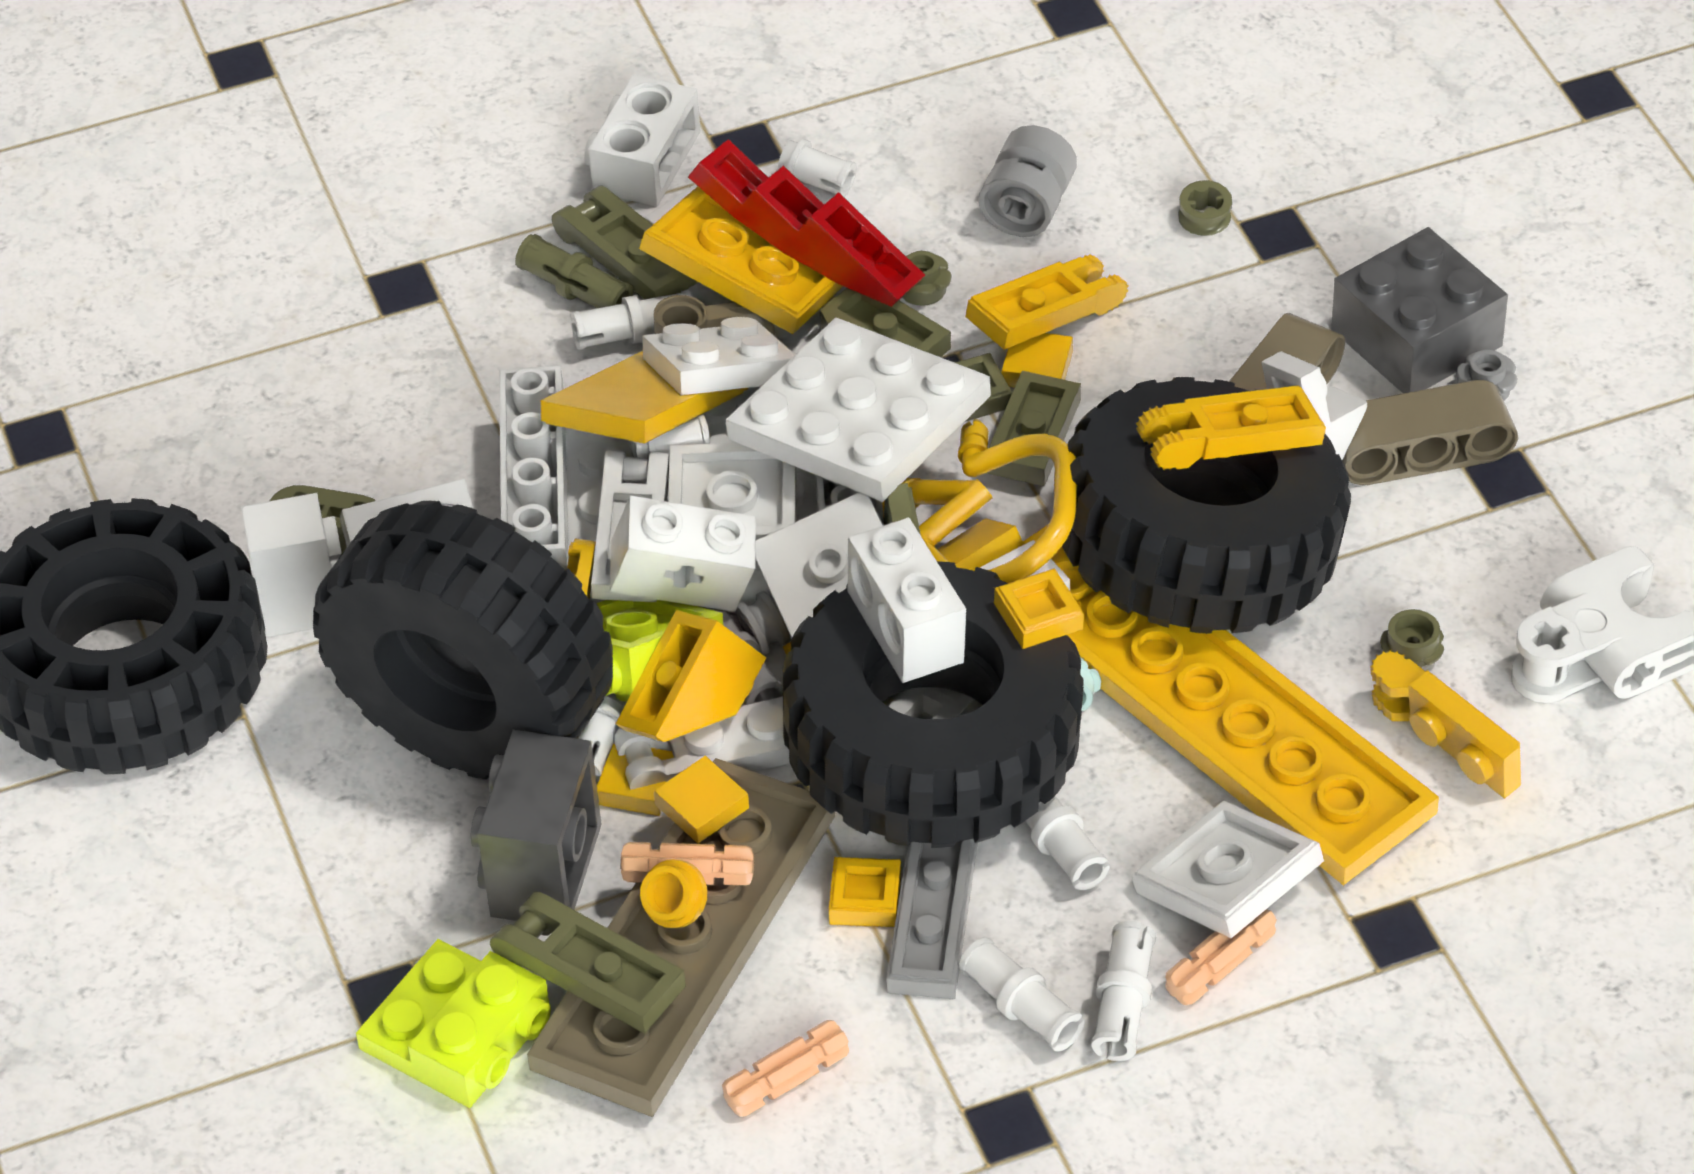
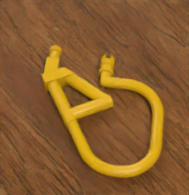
M974 419L973 425L968 421L962 426L960 446L958 448V459L962 463V470L966 476L977 477L1016 460L1031 456H1046L1054 462L1053 514L1046 530L1021 555L989 570L997 573L1000 580L1011 583L1030 576L1045 565L1062 547L1069 536L1075 520L1077 485L1072 480L1070 464L1076 458L1073 453L1068 451V444L1065 441L1048 434L1023 435L988 448V429L980 420ZM907 478L901 484L908 483V487L912 488L915 509L919 505H944L923 522L919 529L922 539L936 561L949 562L934 546L993 497L978 479L930 480ZM885 500L882 502V507H883V519H884V503H885Z

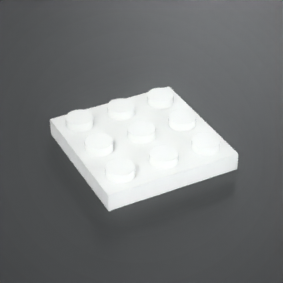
M835 317L726 419L727 437L731 441L883 502L899 484L904 482L991 396L990 376Z

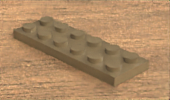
M717 758L714 759L713 763L748 793L749 809L699 844H715V851H724L725 845H747L751 847L754 854V875L751 884L747 886L724 885V878H715L714 885H707L706 905L698 919L682 928H667L658 925L648 916L640 899L642 883H635L607 927L683 969L686 987L645 1034L567 991L527 1053L530 1071L653 1117L835 818V812L830 814L812 798L810 791ZM675 822L662 843L698 844Z

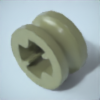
M1203 180L1190 183L1182 190L1179 197L1180 209L1178 217L1179 223L1185 230L1192 234L1207 236L1220 233L1228 227L1231 221L1232 195L1226 187L1217 182Z

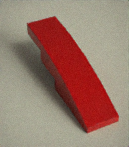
M729 139L701 160L688 176L692 182L730 215L784 254L837 284L890 307L895 305L925 276L912 261L839 192L823 204L784 165L768 177Z

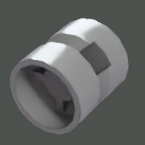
M1030 125L1021 126L1012 131L1005 141L995 161V165L979 194V207L984 217L994 227L1010 235L1031 237L1044 232L1050 224L1059 206L1061 197L1077 168V156L1072 146L1060 134L1049 128Z

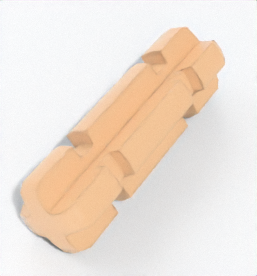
M628 842L624 844L621 852L620 869L622 878L632 883H642L645 876L655 865L670 859L683 860L693 864L702 873L706 885H714L715 878H724V885L747 886L751 884L754 875V854L752 848L747 845H725L724 851H715V844L661 843L660 850L651 849V843Z
M1266 909L1232 938L1216 931L1213 932L1189 953L1192 960L1183 958L1166 972L1165 978L1167 982L1165 988L1168 993L1175 997L1182 1005H1191L1209 991L1205 984L1208 983V985L1212 986L1217 984L1253 953L1250 946L1258 948L1275 934L1277 919L1273 912Z
M826 1020L806 1032L809 1039L804 1041L799 1036L753 1063L752 1066L755 1071L749 1073L747 1069H743L726 1079L722 1084L723 1096L728 1106L731 1107L737 1116L745 1117L765 1105L762 1099L765 1096L774 1100L819 1073L817 1065L820 1063L824 1067H829L844 1058L849 1053V1041L844 1031L840 1029L835 1021Z

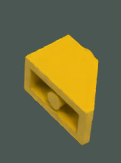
M676 610L615 725L625 731L666 742L735 716L745 698L751 692L754 681L766 657L717 620Z

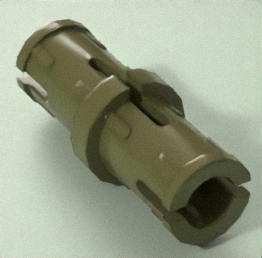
M537 234L528 235L517 251L515 258L517 268L526 270L554 285L557 294L568 300H573L577 297L595 308H603L622 304V298L633 296L632 284L623 282L594 267L592 259L580 252L570 254L545 241Z

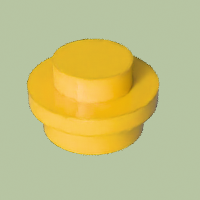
M665 860L655 865L643 879L640 888V899L646 913L655 923L667 928H682L692 924L703 912L707 901V885L702 873L693 864L683 860Z

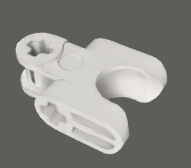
M1627 546L1566 572L1547 587L1540 600L1542 610L1522 620L1518 627L1516 646L1520 654L1517 655L1512 664L1511 682L1516 691L1522 696L1541 703L1561 701L1568 695L1602 680L1618 698L1626 699L1636 696L1694 670V611L1684 610L1679 614L1669 617H1650L1632 610V607L1639 605L1647 597L1654 563L1638 547Z

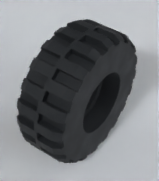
M1174 377L1172 381L1159 383L1154 379L1137 383L1127 392H1123L1120 389L1106 397L1097 407L1090 410L1076 425L1074 436L1069 439L1068 451L1073 453L1076 458L1070 464L1072 480L1077 485L1076 513L1071 532L1062 547L1072 566H1079L1078 571L1082 579L1095 592L1101 590L1109 596L1111 604L1127 613L1134 611L1148 617V622L1168 628L1170 624L1190 628V632L1211 634L1213 630H1230L1231 633L1252 631L1257 625L1267 623L1269 626L1277 624L1294 614L1296 609L1300 611L1317 598L1322 592L1323 585L1330 581L1336 566L1350 509L1351 493L1348 488L1350 481L1340 455L1336 454V450L1326 434L1324 435L1322 445L1237 455L1228 458L1204 460L1201 457L1189 468L1176 469L1174 467L1171 470L1167 468L1163 470L1162 467L1159 468L1151 456L1152 451L1150 448L1153 447V443L1149 445L1147 441L1144 442L1136 429L1138 427L1136 425V422L1139 421L1138 417H1141L1143 412L1156 406L1161 408L1163 405L1184 403L1185 399L1248 392L1249 390L1235 387V383L1218 379H1215L1214 382L1195 381L1194 377Z
M132 498L131 502L113 503L111 499L90 502V507L72 512L68 508L50 515L48 522L37 528L30 526L14 538L12 546L6 552L0 551V730L7 737L19 741L20 748L44 761L52 758L62 768L83 773L85 768L99 769L103 774H126V769L146 766L147 770L167 765L170 758L184 752L189 756L207 745L209 737L217 731L223 733L240 715L241 703L247 705L256 692L261 681L260 671L266 664L268 647L256 580L252 576L250 562L242 549L230 541L229 535L209 520L204 519L201 522L198 520L197 515L188 509L171 504L169 508L159 506L149 499ZM146 620L163 624L149 637L123 648L88 650L74 646L88 633L114 622Z
M431 500L420 501L411 505L405 503L386 509L363 525L321 581L315 594L313 632L314 637L319 639L318 652L325 667L332 670L336 677L335 683L346 698H351L362 709L361 714L374 726L382 727L395 737V742L411 752L415 750L430 758L431 763L448 770L455 768L465 771L468 776L486 780L489 778L492 761L496 755L505 754L513 730L578 739L603 702L604 697L610 690L613 679V647L610 633L604 631L603 615L596 602L589 600L583 592L582 583L569 568L565 570L551 557L552 553L536 540L531 542L515 532L516 528L498 518L492 520L477 513L476 509L459 504L452 507L442 506L440 501Z
M937 561L966 608L964 663L902 683L849 595L847 584L846 589L840 593L834 590L813 608V617L808 616L799 625L791 639V651L785 656L783 665L784 745L789 749V763L797 779L805 786L810 785V795L830 814L836 811L842 815L843 822L849 827L866 835L869 831L883 835L887 842L909 846L910 842L931 843V848L954 847L955 842L973 839L977 843L994 838L1000 834V829L1010 824L1015 828L1038 812L1039 802L1046 804L1060 791L1065 784L1066 772L1074 766L1078 754L1084 678L1080 675L1081 658L1078 649L1068 635L1022 649L994 605L995 588L1008 584L1000 580L997 573L976 567L975 571L957 568L953 562ZM940 687L966 694L978 701L982 706L962 716L933 720L902 714L888 707L882 701L894 694L913 688Z

